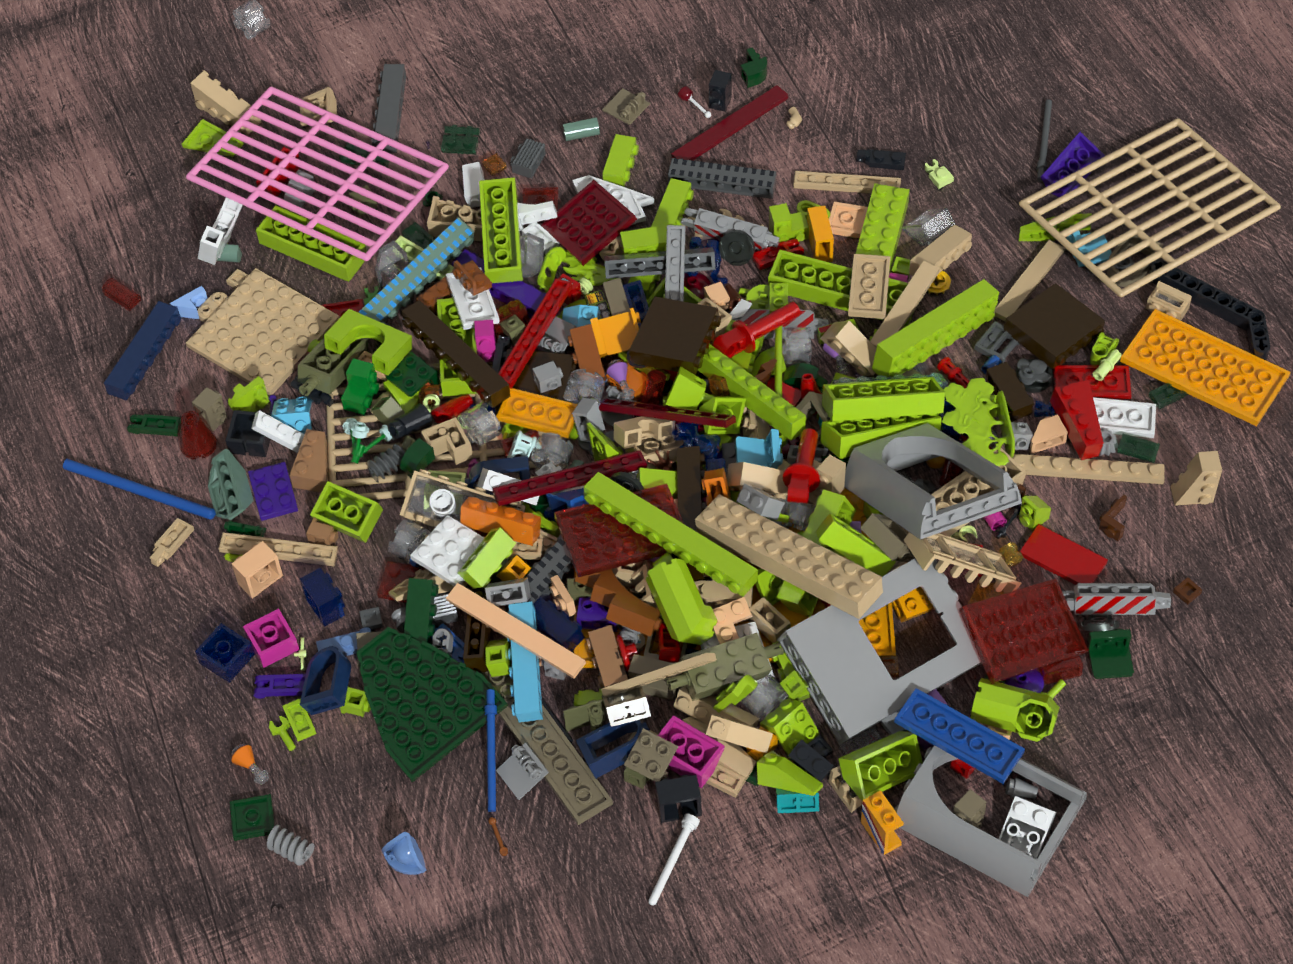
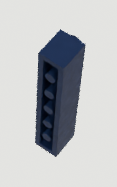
M160 301L157 302L105 380L104 385L107 394L127 401L130 395L135 392L137 384L144 378L145 372L152 366L157 354L162 351L164 343L171 337L174 328L179 325L181 316L178 307Z

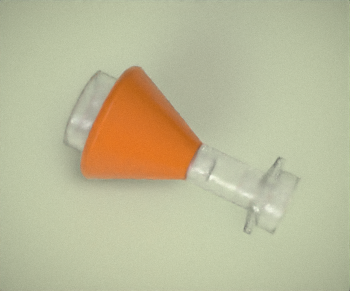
M244 744L237 745L231 752L232 763L249 769L256 776L254 778L255 783L260 785L266 783L269 779L268 771H261L255 764L252 747Z

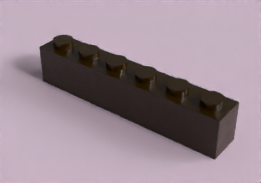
M495 573L491 575L489 583L496 582ZM470 586L472 592L487 600L485 587L473 589ZM467 614L463 654L466 667L475 672H488L486 666V646L491 641L492 628Z

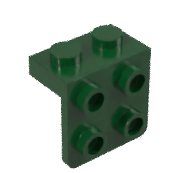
M413 352L408 353L389 375H386L387 380L408 397L415 395L426 383L431 384L434 388L440 384L438 371L426 364L421 357L416 356Z
M1119 628L1112 631H1094L1089 633L1087 646L1092 674L1095 679L1133 676L1134 670L1129 649L1131 640L1130 629L1124 630Z

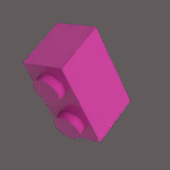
M493 319L474 321L477 354L485 362H493L496 349Z

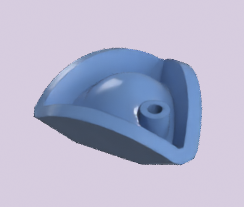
M407 832L396 836L381 850L387 863L400 873L415 875L426 871L424 858L416 840Z

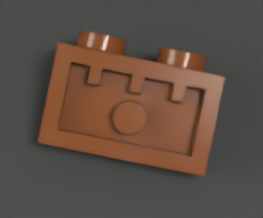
M458 260L454 261V277L459 279L465 290L469 291L473 296L492 288V282L473 260L463 265Z

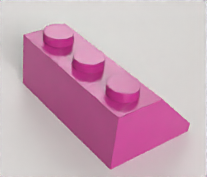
M674 715L657 735L679 746L667 768L680 776L697 775L699 787L702 788L713 774L725 746Z

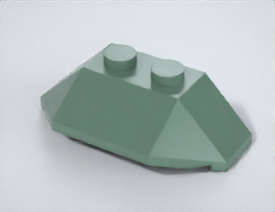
M224 449L212 458L211 464L213 466L209 475L208 489L213 508L216 511L215 516L232 520L242 513L254 500L245 469L228 449Z

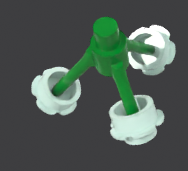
M349 418L342 425L345 433L351 435V454L353 455L351 462L358 464L363 453L365 454L382 439L387 442L391 439L395 440L390 435L388 426L382 425V428L379 430L381 436L369 445L364 446L360 444L361 438H366L367 433H369V427L365 423Z

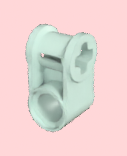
M518 430L507 458H513L516 454H520L521 457L528 456L529 458L536 444L537 437L527 436Z

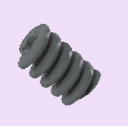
M394 444L392 449L388 448L386 450V453L381 452L380 457L375 456L373 461H367L369 473L377 483H379L378 476L383 480L385 479V472L388 475H392L391 468L396 472L398 471L397 465L401 464L405 454L403 448Z

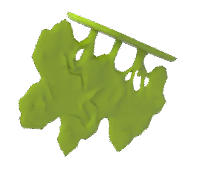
M984 378L971 379L967 388L950 383L943 390L945 391L946 401L951 403L956 409L946 412L942 423L952 426L959 434L966 433L969 438L962 445L996 466L1006 465L1009 460L1007 455L1000 451L1001 446L1004 444L1006 453L1013 458L1015 439L1004 392L1002 390L998 391L996 403H993L990 400V395L994 391V386L985 382ZM996 408L999 420L993 418L990 410ZM993 425H1000L1003 438H997L992 434L991 427ZM996 441L998 442V443H995V445H996L995 448L989 449V445H990L992 442H996Z

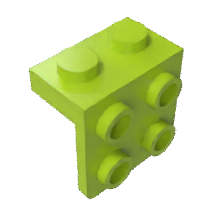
M790 698L782 701L778 708L767 714L765 719L760 722L762 727L775 733L787 756L801 739L808 744L819 735V731L804 704Z

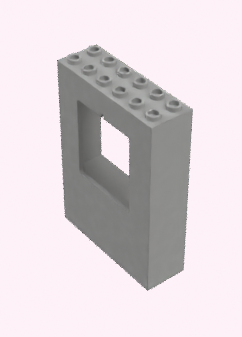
M915 558L882 577L883 593L860 619L831 605L786 630L777 639L782 644L781 647H783L794 669L800 673L809 685L807 690L840 745L900 711L916 688L928 694L975 668L992 656L990 654V647L980 637L979 629L970 621L968 611L959 603L957 593L948 585L946 575L938 573L935 569L936 559H934L926 571L921 568ZM921 587L936 612L943 614L940 618L956 645L897 680H893L860 626L859 620L912 590Z

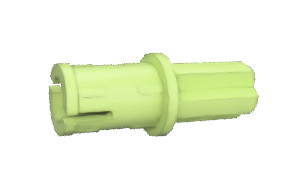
M1117 349L1112 350L1105 359L1101 360L1099 367L1093 372V377L1098 381H1102L1107 373L1114 369V365L1121 358L1122 354Z

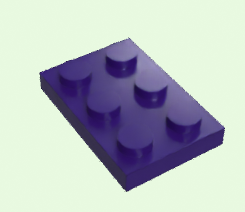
M285 462L248 471L261 521L298 511Z

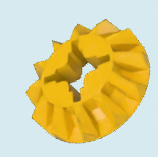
M941 271L935 278L938 281V285L936 286L933 281L928 289L929 294L932 292L936 293V295L938 293L944 294L950 288V276L946 272Z

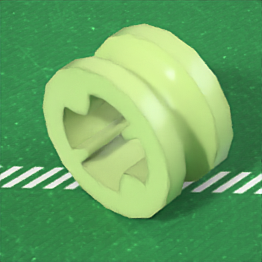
M586 278L579 280L581 295L589 294L593 290L591 282Z
M428 394L424 398L423 405L431 412L440 405V399L436 394ZM429 399L436 401L434 407L427 405Z

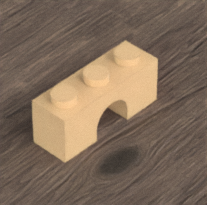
M641 416L614 422V440L624 449L641 445V437H653L657 441L675 437V421Z

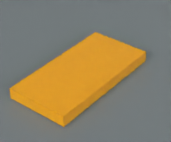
M512 388L510 389L511 397L502 402L496 415L497 421L568 438L575 422L572 412L578 404Z

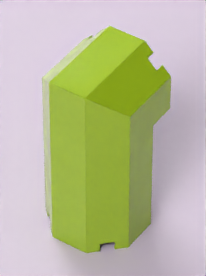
M675 558L671 560L672 564L667 565L666 562L659 563L648 571L646 582L671 638L679 642L702 645L713 637V627L717 624V618L712 607L704 605L685 560Z
M984 678L980 679L978 684L979 691L976 692L973 702L971 719L982 724L1016 732L1021 738L1036 742L1053 733L1060 707L1049 695Z

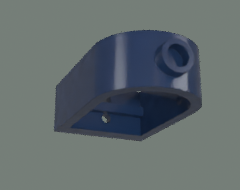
M528 456L481 461L471 468L469 478H465V483L468 484V488L475 489L477 487L475 481L480 477L483 468L497 473L519 471L520 480L530 479ZM486 490L487 494L493 495L492 491Z
M329 646L320 650L312 657L307 666L300 706L311 715L345 705L351 673V662L337 647ZM335 663L331 689L319 693L324 672L331 664Z
M640 720L613 727L608 723L576 740L595 779L625 763L643 728L650 731L645 721L641 723ZM637 732L630 741L597 758L595 750L627 733Z

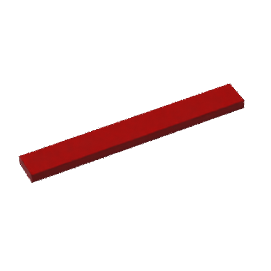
M560 279L554 280L498 372L509 384L510 389L513 388L573 288L572 282Z

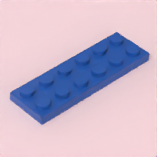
M917 688L894 719V723L1002 784H1004L1025 751V748Z

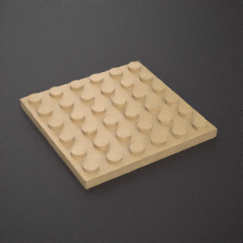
M255 268L186 342V345L191 350L247 383H250L259 376L264 380L267 395L271 396L310 353L307 349L311 341L323 339L324 334L340 317Z

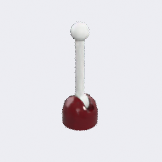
M688 86L680 89L678 97L681 100L691 101L704 113L706 118L711 117V112L706 111L692 98L693 92Z

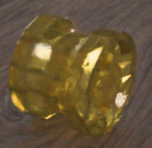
M1008 543L999 550V553L1002 554L1001 557L1005 559L1004 561L1008 567L1017 565L1023 559L1022 553L1018 552L1016 543Z

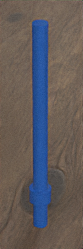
M488 689L487 705L485 706V715H487L488 812H496L495 715H497V706L495 705V690Z

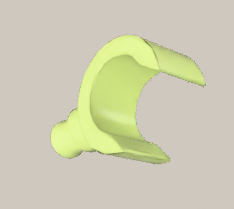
M964 526L950 537L967 542L963 536L966 533H972L977 538V532L972 526Z

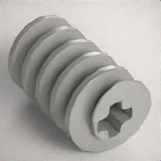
M275 825L268 836L267 848L271 851L274 850L276 854H281L283 858H288L290 862H294L298 866L303 865L312 855L315 847L314 843L309 844L307 847L308 840L304 839L301 842V836L298 835L294 838V832H290L287 835L288 830L286 828L280 831L281 825Z

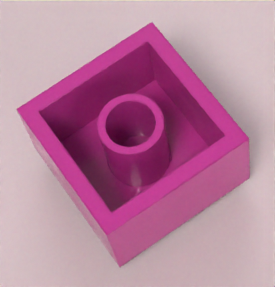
M279 609L243 626L247 640L263 668L299 651L296 637Z

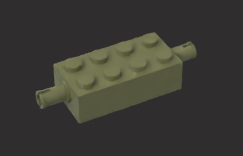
M323 338L298 364V382L303 384L299 387L300 393L308 396L314 389L331 394L347 377L346 371L352 359H358L364 351L368 352L369 338H362L352 342L341 355L326 349Z
M754 633L682 656L679 662L704 653H715L717 660L682 672V674L666 678L667 685H670L668 689L671 691L686 685L692 701L720 693L722 690L725 691L732 682L736 684L745 675L752 676L756 681L766 678L772 670L768 659L784 654L783 647L780 648L782 644L777 642L776 644L763 647L758 634Z

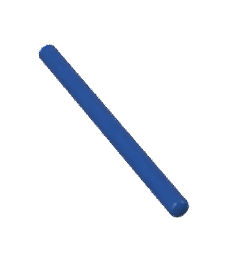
M66 459L63 463V469L200 517L212 520L216 515V511L213 508L71 459Z

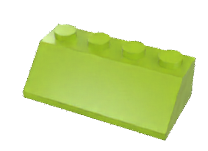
M898 731L838 758L843 779L861 800L880 790L885 791L913 778L917 765L919 763L923 764L917 736L912 732Z

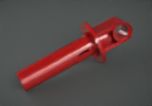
M792 301L749 325L736 320L732 324V330L719 335L714 340L713 347L728 358H732L743 350L746 353H752L756 348V339L801 315L800 309Z
M808 428L802 431L796 462L789 465L783 472V482L788 488V502L808 504L809 493L816 490L819 486L820 475L813 467L818 441V433L814 429Z

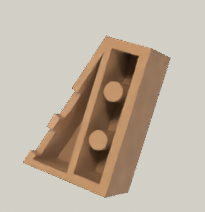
M311 429L306 430L290 472L293 488L320 493L323 491L329 479L328 443L325 432Z
M609 625L588 632L589 638H586L589 650L593 649L595 657H592L595 669L599 668L601 676H598L600 687L604 688L628 680L612 626Z

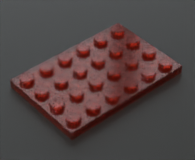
M667 484L632 492L684 524ZM585 504L554 512L555 520L578 578L663 556L667 553L663 547L657 543H652L647 537L636 533L631 527L620 523L610 514H605L594 504Z
M1056 578L962 606L959 609L991 684L1089 652Z

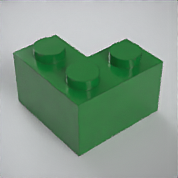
M352 359L346 371L348 385L341 397L344 410L364 415L367 408H370L372 405L374 394H377L379 390L377 372H375L373 363Z

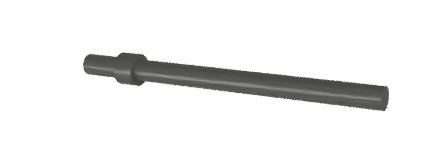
M1052 100L1045 101L1040 156L1036 167L1038 171L1037 181L1043 182L1041 176L1047 170L1048 165L1046 157Z

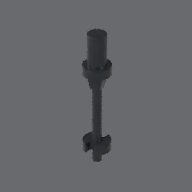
M1021 504L1014 506V514L1004 527L996 529L998 532L997 539L1006 537V529L1015 517L1020 514Z

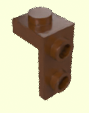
M1124 494L1120 499L1116 498L1111 504L1109 511H1104L1099 518L1101 521L1099 529L1106 536L1116 541L1123 537L1125 529L1124 525L1114 519L1125 507L1127 496Z

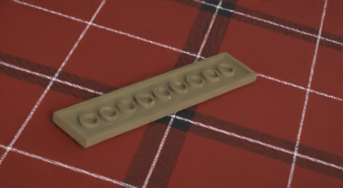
M489 670L488 672H479L507 702L508 706L499 713V716L519 744L522 746L526 742L549 771L544 779L577 825L613 805L611 797L600 782L595 779L589 767L543 704V720L519 723L517 717L512 714L511 705L515 703V700L511 696L510 685L514 684L510 674L491 677Z

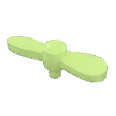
M300 637L301 650L295 652L294 657L299 656L301 658V671H305L304 658H307V652L304 650V637Z

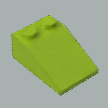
M587 423L595 461L624 454L620 446L617 447L611 439L593 424Z

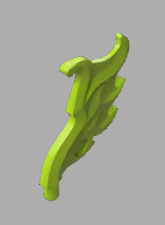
M566 252V257L562 261L570 265L569 267H563V270L569 274L576 275L577 277L571 278L577 282L581 278H586L593 286H598L604 282L617 279H606L605 266L598 265L596 257H593L583 266L571 254Z

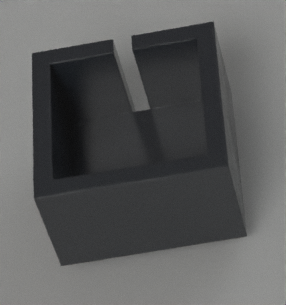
M234 410L225 440L227 448L232 454L246 455L249 452V456H267L271 439L251 429L255 413L257 412Z
M683 775L680 778H665L655 782L656 800L661 823L679 820L676 803L681 804L683 817L685 814H691L696 817L702 816L701 794L697 775Z

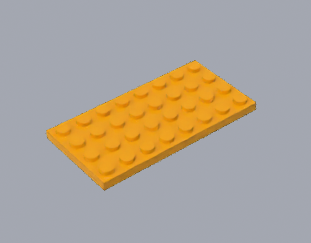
M1154 309L1120 359V362L1256 427L1291 373L1157 309Z

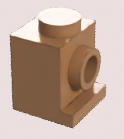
M313 518L306 532L308 542L313 544L332 546L338 539V532L334 531L333 526L319 523L316 518Z

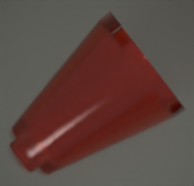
M185 412L181 416L179 447L181 453L192 460H196L199 457L203 459L211 455L217 446L216 435L197 412Z

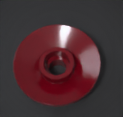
M699 272L684 273V286L701 300L704 299V287L711 285L709 279Z

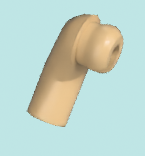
M791 107L788 110L791 117L786 124L790 129H794L795 126L797 127L802 122V117L796 107Z

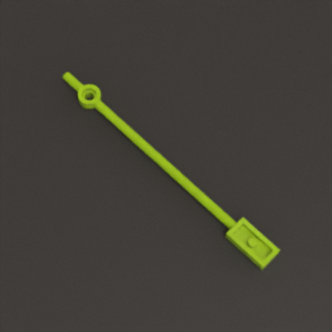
M770 283L769 313L788 304V283ZM782 326L775 329V359L777 360L775 365V393L782 397ZM779 432V438L782 439L780 453L782 454V447L787 444L788 438Z

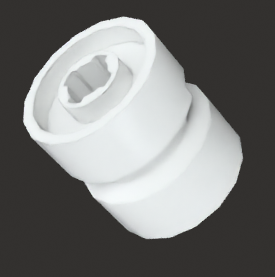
M438 489L430 497V506L436 516H450L455 511L456 502L450 491Z

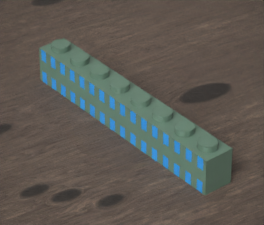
M458 217L365 305L359 313L384 324L389 319L395 318L402 306L406 307L415 294L418 295L422 292L423 286L427 282L431 283L440 270L443 271L447 268L448 262L452 258L456 259L465 246L469 247L473 243L474 231Z

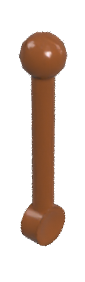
M490 817L488 823L493 827L500 846V855L506 856L508 849L503 845L496 826V819Z

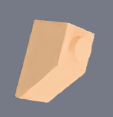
M1058 415L1048 416L1040 420L1031 440L1029 451L1031 454L1066 443L1068 432Z

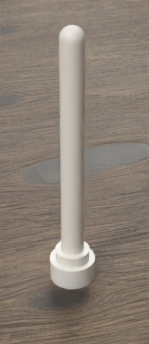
M691 814L684 815L681 821L683 829L648 902L650 905L657 903L690 832L697 829L700 820L696 816Z

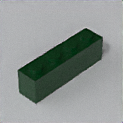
M409 578L404 633L410 635L413 639L421 642L425 641L431 644V636L435 633V625L432 624L433 616H436L437 605L434 604L435 596H438L439 587L435 580Z

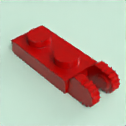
M792 239L779 243L777 248L770 246L755 252L752 259L759 270H763L773 266L779 250L802 255L804 248L802 246L798 247L799 241L797 239Z

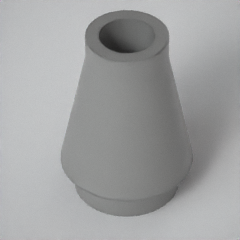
M1016 777L1008 779L1006 794L1010 795L1011 798L1018 796L1020 798L1036 799L1038 793L1037 786H1033Z

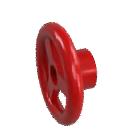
M619 634L616 636L626 672L628 673L630 660L633 659L634 654L638 655L635 643L625 646L623 638Z

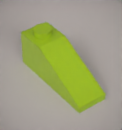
M768 753L757 761L758 785L814 796L823 788V783L785 757Z

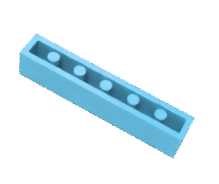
M532 601L509 604L508 614L537 631L536 610ZM508 639V642H511V648H508L509 660H512L509 673L514 684L510 685L511 696L515 700V703L511 705L512 714L517 717L519 723L543 720L539 657Z

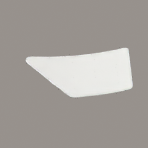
M741 299L729 313L732 319L743 317L752 303Z

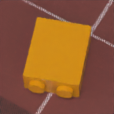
M826 206L808 208L807 223L813 258L833 262L834 238Z

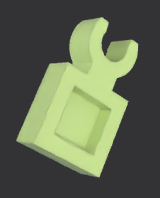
M932 160L933 166L925 163V171L929 173V178L938 189L954 181V177L945 166L938 167L937 160Z

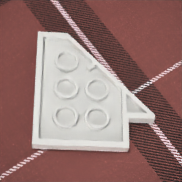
M590 175L572 180L577 194L595 180L636 216L637 220L633 224L646 221V215L642 207L654 204V198Z

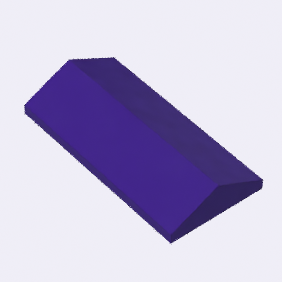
M1079 132L1042 174L1041 178L1047 187L1103 158L1105 155ZM1091 172L1085 174L1082 177L1086 179ZM1074 180L1051 192V194L1061 197L1078 188L1080 184Z

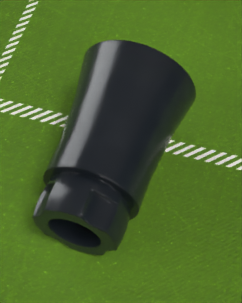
M418 403L412 409L389 423L388 431L394 439H398L432 426L431 414L423 404Z

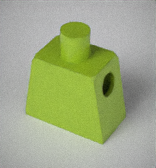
M680 367L668 393L665 405L696 410L699 403L705 404L714 396L705 393L706 381Z

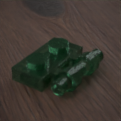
M458 125L445 126V133H451V135L443 136L442 153L476 155L479 141L478 137H473V135H479L480 128H473V126L458 127ZM457 134H466V136H457Z

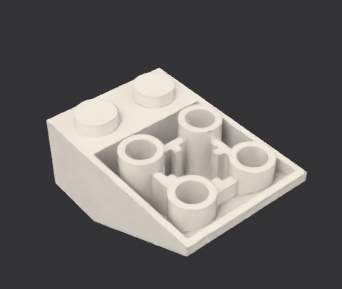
M1015 796L999 840L1037 860L1057 812Z

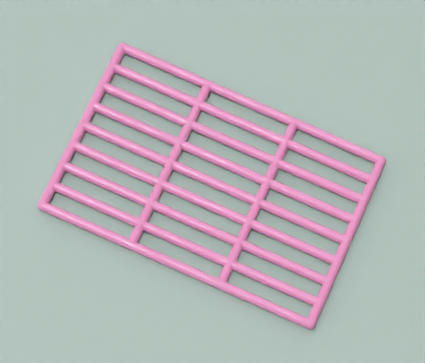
M269 87L189 171L186 178L357 258L369 261L446 172L449 165L277 88ZM273 94L322 117L317 122L268 100V98ZM264 105L312 128L308 132L258 111V109ZM253 115L300 136L302 139L296 143L247 120ZM330 119L380 141V143L374 147L326 126L325 123ZM243 126L288 146L292 150L286 154L237 131ZM321 130L366 150L370 154L364 158L315 136V134ZM233 137L282 159V161L276 165L227 142ZM311 141L360 163L357 169H354L309 149L305 145ZM389 145L437 166L439 169L433 173L385 152L383 149ZM223 148L270 169L272 172L265 176L217 154V152ZM301 152L350 174V177L344 180L299 160L295 156ZM377 156L427 177L429 180L426 184H423L373 162V160ZM213 159L262 183L258 187L252 186L206 164ZM291 163L341 187L337 191L331 190L285 169V167ZM369 167L420 191L413 195L363 172ZM200 170L205 171L252 194L246 199L196 175ZM281 174L331 198L325 203L274 179ZM359 178L410 202L404 207L353 183ZM270 185L321 209L317 214H314L264 190ZM349 189L396 210L400 214L393 218L343 194ZM258 197H262L308 218L310 221L305 226L254 201ZM337 201H341L390 225L386 230L333 205ZM327 212H330L380 235V237L373 241L323 217ZM319 223L369 246L370 249L364 253L313 228Z

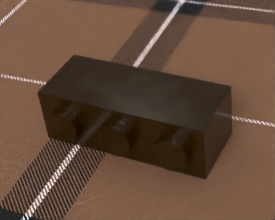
M1008 362L988 368L985 380L994 386V395H997L1000 390L1004 392L1011 422L1031 415L1034 400L1025 391L1023 382L1018 380L1014 368H1011Z

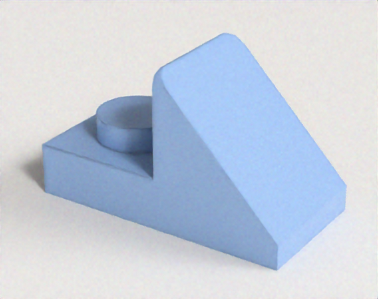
M200 286L174 300L170 305L178 307L181 317L199 319L197 307H200L208 298L205 289Z

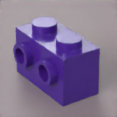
M591 597L579 598L576 618L578 629L596 630L611 625L613 632H617V623L606 619L609 607L591 601Z

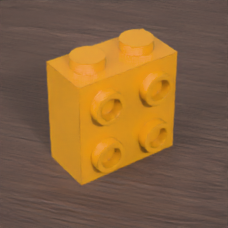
M921 587L892 602L901 623L935 610Z

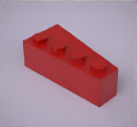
M1089 380L1055 387L1050 403L1068 432L1067 435L1081 460L1098 457L1104 442Z

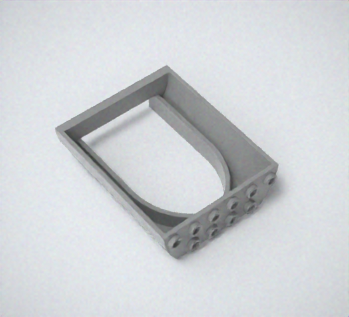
M928 423L854 448L845 472L844 487L920 540L1022 503L1017 484L1013 482L1008 472ZM943 456L995 490L936 511L935 497L896 471Z
M935 745L933 748L929 747L925 753L923 764L919 763L914 771V778L912 780L909 779L905 784V792L900 804L894 809L904 822V825L899 828L1028 897L1084 804L1087 792L1020 758L1012 771L1071 801L1036 860L965 822L946 807L935 789L933 770L944 763L957 760L958 758Z

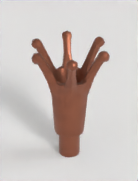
M731 284L725 286V290L730 297L728 309L732 311L741 299H746L742 298Z
M655 450L660 460L659 463H655L650 459L647 460V463L654 465L658 470L675 471L671 465L673 461L669 459V450L666 451V459H663L659 451Z

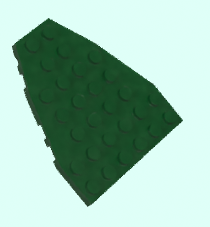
M387 627L357 651L365 695L385 749L412 783L487 723V715H485L487 690H495V688L481 673L466 667V664L456 661L435 646L425 641H418L411 638L410 635L398 633L397 630ZM495 690V705L497 706V714H499L508 704Z

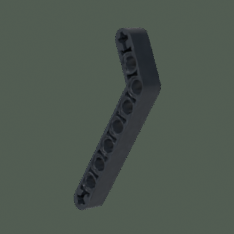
M1163 260L1153 261L1149 274L1168 263ZM1177 267L1151 281L1156 285L1160 281L1191 295V303L1245 330L1249 352L1267 360L1270 351V340L1265 314L1262 311Z

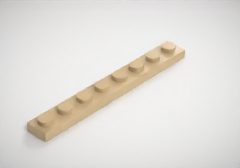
M1014 454L1013 459L1027 472L1026 475L1164 484V464L1097 459L1081 460L1080 458Z

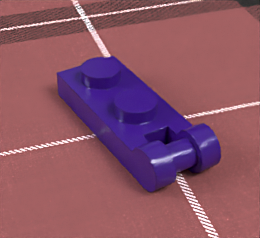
M306 674L258 675L255 677L256 688L254 689V697L262 699L269 696L302 695Z

